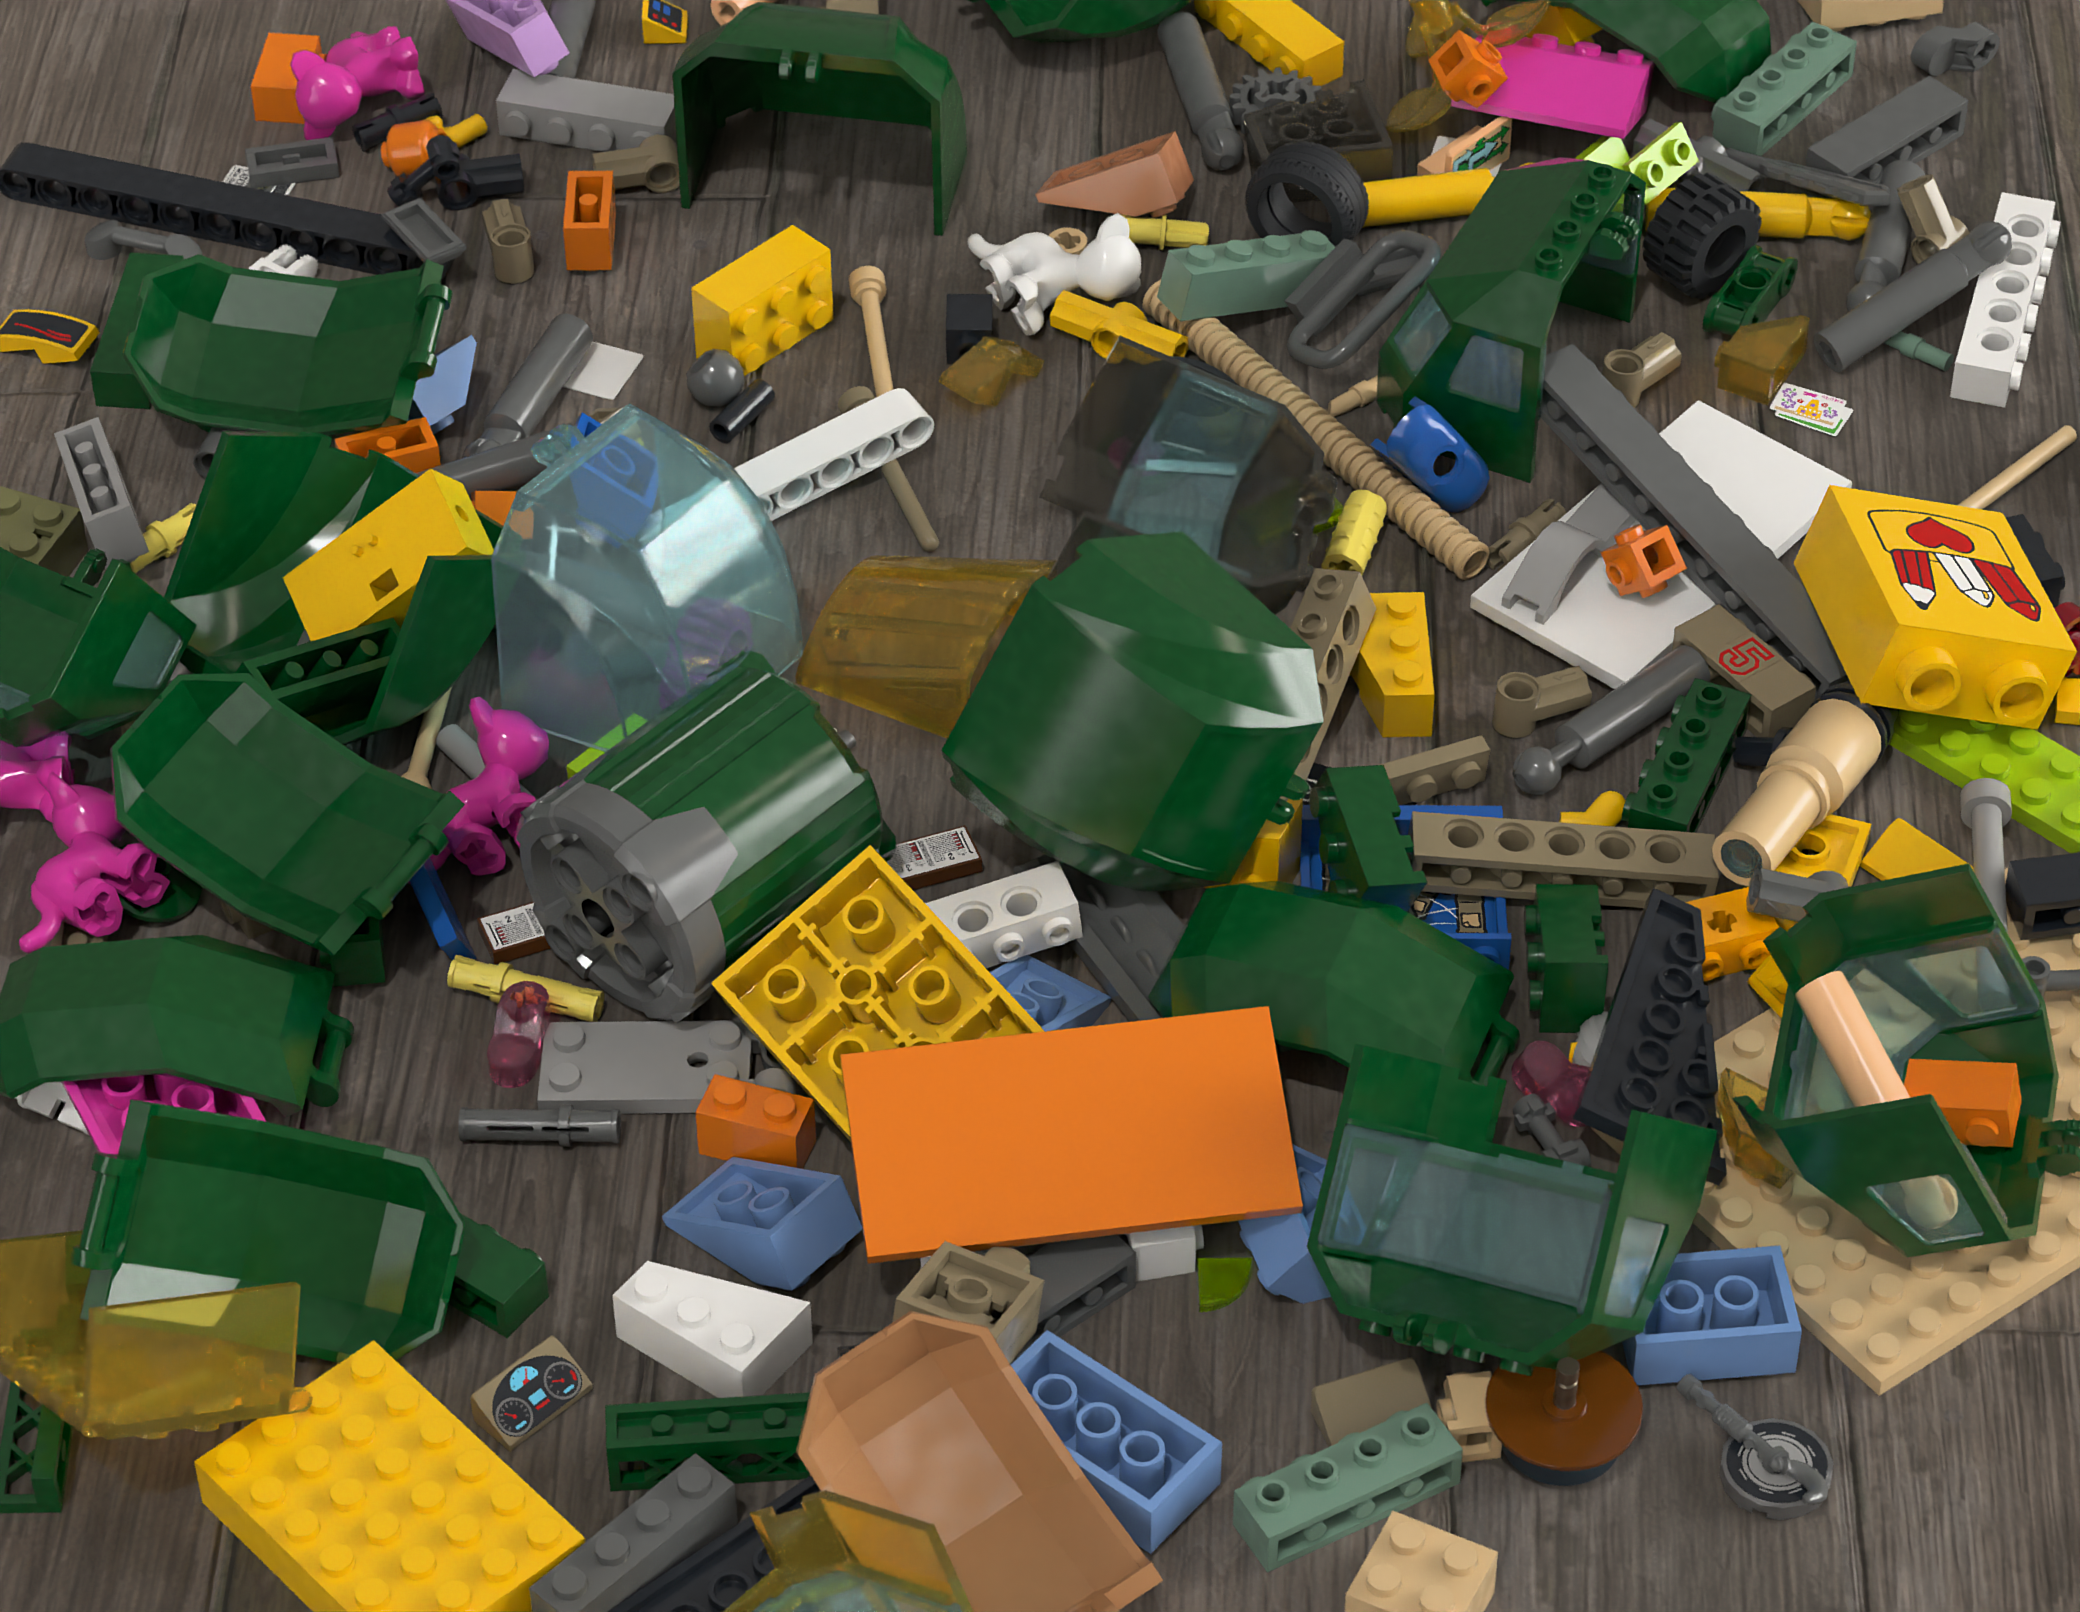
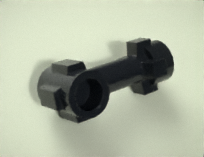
M440 135L431 138L426 145L429 158L410 175L403 172L390 182L391 186L388 187L387 192L397 206H402L422 198L423 192L421 188L435 176L439 179L447 180L459 173V150L457 144L449 137Z

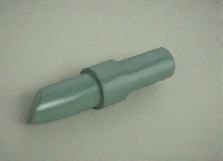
M1900 331L1884 342L1911 359L1915 360L1917 358L1943 371H1948L1954 360L1952 354L1926 343L1925 339L1912 333L1906 334Z

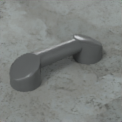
M107 220L96 225L84 238L87 254L96 260H108L116 257L121 252L122 245L166 255H182L184 260L197 254L202 255L201 248L190 237L181 234L163 236L118 226V221Z

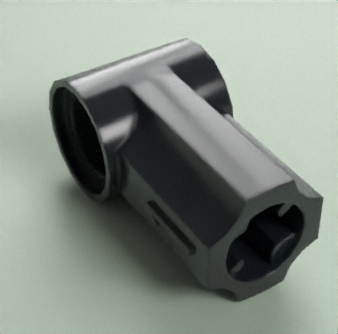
M459 152V173L447 180L434 177L439 201L445 208L450 210L466 209L473 205L477 198L524 193L520 154L470 159L466 154Z

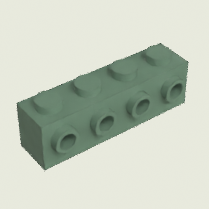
M1816 22L1810 23L1799 34H1794L1788 43L1775 55L1768 56L1763 65L1752 75L1745 76L1739 86L1729 95L1721 97L1717 101L1711 115V119L1714 121L1712 137L1727 148L1762 156L1852 77L1857 41L1835 32L1827 26Z
M1307 230L1300 234L1269 235L1260 239L1230 240L1227 243L1192 245L1189 248L1169 250L1157 298L1179 321L1288 307L1285 300L1331 253L1335 246L1320 231Z
M1424 1403L1409 1411L1396 1412L1383 1423L1361 1433H1350L1337 1444L1313 1455H1302L1290 1465L1264 1477H1254L1245 1482L1240 1488L1234 1490L1233 1526L1268 1573L1389 1517L1392 1511H1402L1460 1484L1463 1449L1428 1403Z

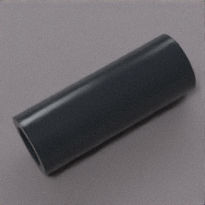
M754 380L710 422L709 429L711 434L722 443H730L774 400L775 393L772 387L764 380Z

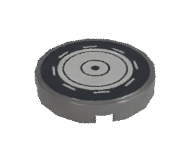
M1771 1418L1750 1422L1753 1425V1432L1762 1437L1771 1447L1782 1446L1789 1453V1459L1798 1460L1817 1470L1825 1479L1828 1489L1830 1488L1833 1461L1827 1445L1813 1431L1795 1422ZM1732 1436L1724 1444L1719 1475L1725 1492L1740 1508L1752 1513V1509L1767 1513L1766 1518L1785 1520L1802 1517L1820 1506L1821 1503L1811 1505L1803 1502L1802 1496L1807 1493V1490L1788 1474H1782L1780 1471L1769 1473L1762 1466L1763 1460L1758 1458V1452L1753 1448H1745L1743 1442H1737Z

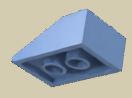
M1029 955L1008 962L990 972L1044 1031L1092 1026L1109 1007L1111 1001L1110 996Z
M731 1157L662 1216L667 1227L754 1283L791 1291L804 1285L816 1269L829 1258L841 1253L845 1249L846 1243L863 1229L840 1175L738 1157Z

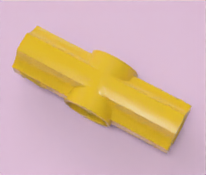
M1063 290L1056 298L1055 305L1050 313L1051 327L1091 341L1094 350L1101 357L1109 361H1120L1127 355L1147 362L1160 357H1185L1188 351L1189 337L1148 322L1144 313L1137 306L1128 302H1120L1113 308Z

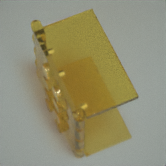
M83 1230L0 1240V1373L34 1399L40 1401L41 1404L88 1438L103 1436L107 1440L132 1436L144 1439H160L166 1437L168 1431L190 1429L198 1432H209L217 1430L219 1424L306 1411L311 1406V1393L302 1387L294 1388L301 1286L298 1283L288 1282L89 1308L88 1320H84L80 1316L91 1269L69 1263L73 1246H79Z

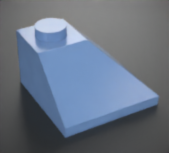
M472 335L434 354L437 358L434 375L417 381L408 421L426 417L433 434L455 422L451 413L464 406L467 398L476 348V341Z

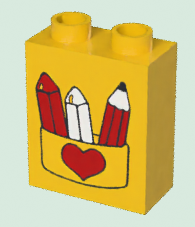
M1829 485L1793 564L1851 685L1860 699V703L2038 730L2077 650L2004 514Z

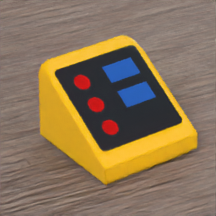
M643 0L642 28L644 43H687L688 11L664 0Z

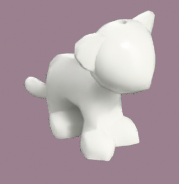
M1119 213L1108 217L1100 225L1096 239L1090 242L1081 254L1065 252L1053 238L1038 232L1024 234L1004 245L990 244L979 234H972L968 238V247L981 259L980 265L985 270L989 269L992 273L994 282L985 287L988 294H993L995 305L1000 310H1004L1014 302L1017 291L1021 296L1020 302L1011 309L1017 325L1025 335H1034L1042 328L1044 324L1043 311L1055 302L1063 290L1071 292L1077 287H1081L1090 296L1110 301L1135 293L1141 285L1139 278L1141 274V256L1135 244L1129 239L1130 228L1128 220Z

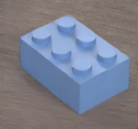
M1781 1246L1677 1254L1646 1320L1644 1332L1622 1341L1628 1370L1636 1384L1679 1382L1687 1374H1692L1698 1380L1796 1373L1802 1330ZM1648 1256L1618 1258L1613 1296L1615 1311L1626 1313Z

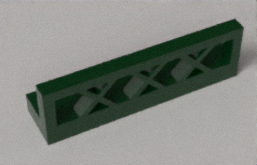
M57 1302L53 1327L18 1328L0 1445V1514L62 1512L87 1337L83 1319L80 1318L81 1309L79 1302ZM31 1346H50L49 1359L42 1366H39L29 1358ZM40 1384H43L42 1405L32 1410L22 1401L23 1396ZM33 1428H36L38 1430L36 1447L29 1454H25L16 1446V1441ZM27 1472L31 1474L34 1494H8L9 1486Z
M810 1392L605 1405L606 1453L610 1492L652 1489L681 1465L680 1461L684 1458H690L695 1453L734 1484L806 1479L810 1476L807 1468L801 1459H796L791 1455L797 1450ZM741 1454H757L762 1457L757 1462L741 1463L736 1460ZM644 1461L650 1464L647 1468L640 1470L621 1471L620 1462Z

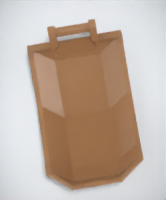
M910 1311L815 1373L796 1452L900 1612H1119L1120 1609L1163 1581L1153 1563L1142 1553L1083 1474L986 1326Z

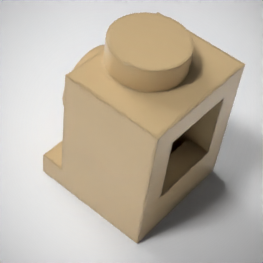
M1491 1371L1476 1373L1459 1372L1447 1376L1443 1383L1445 1399L1437 1400V1416L1462 1447V1462L1501 1458L1502 1443L1493 1433L1485 1410V1396L1489 1380L1492 1377Z

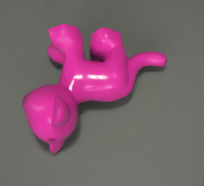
M388 26L373 34H366L364 32L352 33L350 38L339 41L329 50L326 61L314 52L301 50L293 53L290 63L292 73L297 79L295 97L299 112L305 120L304 138L306 140L329 137L334 132L336 126L341 125L357 113L361 97H372L398 91L406 99L416 100L425 93L418 71V51L411 37L401 38L395 26Z
M476 697L470 700L469 708L478 734L477 746L485 768L476 778L448 790L465 805L442 830L449 841L448 845L439 855L435 856L432 854L430 858L437 871L444 864L448 856L453 853L459 861L468 865L472 874L480 876L496 873L502 870L506 863V852L503 844L489 828L500 824L502 828L506 827L520 848V843L516 840L517 826L522 816L520 812L537 800L534 796L521 792L519 780L532 775L548 759L549 739L545 730L519 711L493 710L487 701L481 697Z
M61 732L27 747H14L0 741V807L40 810L45 819L53 823L52 812L54 804L49 793L48 777L49 773L54 772L68 785H74L75 771L71 769V762L69 761V747H71L72 741L70 735H64Z
M54 772L49 773L48 777L49 793L54 804L52 812L53 829L68 849L48 859L38 870L35 881L31 885V900L40 912L42 919L35 928L19 939L20 950L27 954L45 947L56 936L63 921L96 937L112 934L119 929L123 915V906L118 893L128 901L146 908L159 903L171 882L161 873L155 871L157 855L141 843L129 844L124 849L114 846L121 840L126 829L115 820L113 795L92 786L68 785Z

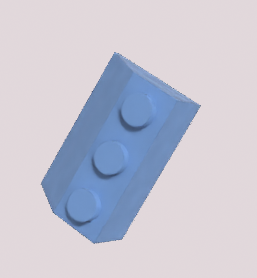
M1293 1145L1303 1204L1302 1212L1239 1220L1238 1222L1242 1229L1240 1237L1254 1256L1259 1268L1257 1276L1262 1285L1274 1295L1282 1294L1304 1304L1331 1297L1307 1249V1242L1327 1160ZM1341 1189L1330 1240L1351 1243L1359 1226Z

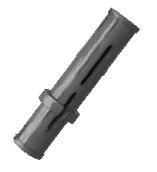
M560 1105L559 1110L468 1109V1107H462L459 1113L460 1141H559L560 1147H571L573 1141L619 1143L621 1138L620 1109L574 1110L573 1105Z

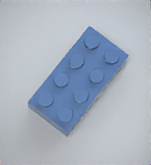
M1046 1330L1011 1364L1083 1474L1136 1545L1151 1554L1221 1484L1222 1442L1050 1331Z

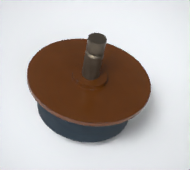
M1602 1351L1579 1360L1571 1357L1562 1358L1557 1363V1369L1535 1366L1532 1376L1499 1368V1365L1487 1386L1485 1396L1486 1416L1493 1433L1502 1443V1450L1505 1456L1520 1472L1542 1483L1572 1486L1598 1478L1608 1471L1615 1463L1617 1457L1631 1445L1641 1426L1643 1403L1641 1393L1634 1378L1622 1364Z

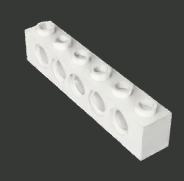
M2001 193L1994 222H1999L2008 229L2012 237V249L2010 255L2002 263L1990 266L1979 274L1955 361L1950 393L1951 398L2005 407L2009 390H2019L2024 363H2018L2017 360L2026 362L2031 334H2026L2025 331L2034 332L2039 309L2038 305H2032V303L2041 304L2046 277L2040 275H2049L2054 249L2047 247L2056 248L2061 221L2053 220L2055 202Z
M1059 861L925 903L985 968L1004 962H1011L1020 957L1053 946H1060L1083 937L1078 902Z

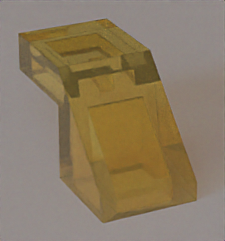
M986 336L945 370L938 382L973 403L997 406L1012 373L1037 377L1044 360L1010 340Z

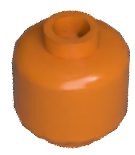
M420 120L392 126L388 132L387 141L381 145V157L384 165L387 168H391L396 176H400L403 172L410 175L429 158L426 150L427 142L435 136H447L442 128L438 129L430 120Z

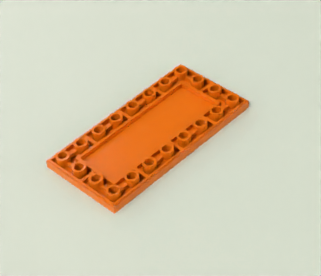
M1269 1006L840 1055L867 1264L931 1257L944 1241L974 1252L989 1250L991 1247L1034 1245L1290 1215L1302 1212L1303 1204Z

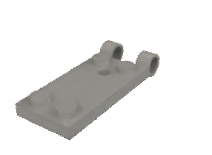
M741 1020L678 1021L677 1023H674V1021L545 1022L537 1103L538 1109L559 1110L560 1105H573L574 1110L620 1109L621 1114L695 1113L714 1074L796 1094V1081L786 1070L779 1068L763 1070L756 1075L755 1079H751L753 1054L761 1053L763 1044ZM695 1062L707 1063L706 1065L698 1068L690 1066V1064Z

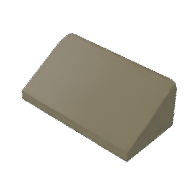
M1412 1357L1314 1387L1311 1396V1414L1328 1447L1337 1444L1350 1433H1361L1385 1422L1396 1412L1409 1411L1424 1403H1428L1431 1407L1419 1368Z

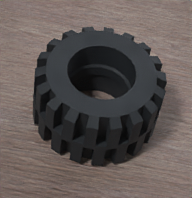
M1696 174L1690 180H1684L1675 190H1672L1656 210L1653 219L1648 225V232L1643 241V247L1645 248L1643 260L1647 262L1646 266L1652 272L1689 297L1703 299L1707 295L1712 296L1731 277L1734 270L1744 260L1750 247L1757 243L1760 234L1758 231L1762 222V218L1759 216L1760 208L1753 200L1713 174Z

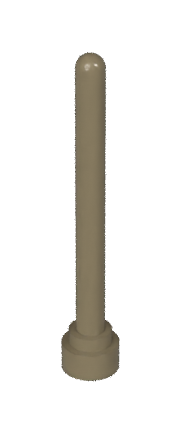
M854 387L847 390L840 397L838 408L841 414H844L875 397L867 387ZM897 459L880 466L921 548L926 552L935 551L939 545L938 537Z

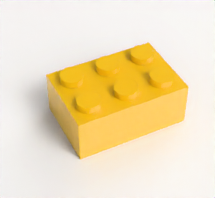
M791 225L693 286L691 291L696 358L698 359L705 352L712 349L725 350L738 359L743 368L744 376L832 321L833 298L830 249L796 226Z

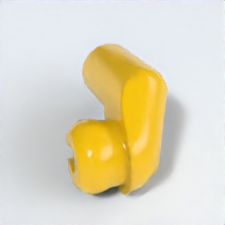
M474 114L462 122L449 127H444L441 117L437 115L424 119L433 122L438 129L442 128L447 137L455 142L458 148L488 131L485 120L479 114Z
M1607 791L1599 795L1585 812H1560L1559 822L1615 827L1622 820V811L1626 800L1618 792Z

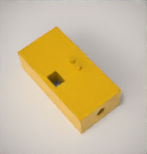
M430 468L285 575L283 580L310 641H314L392 617L401 628L427 556L496 554L463 483Z

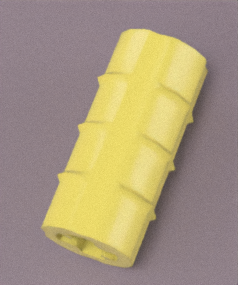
M1356 490L1350 493L1343 511L1338 517L1339 521L1336 529L1332 532L1331 542L1325 549L1326 555L1321 565L1322 569L1358 571L1363 575L1368 560L1372 558L1373 546L1378 542L1377 536L1380 528L1384 526L1383 520L1387 512V505L1381 496L1369 490Z

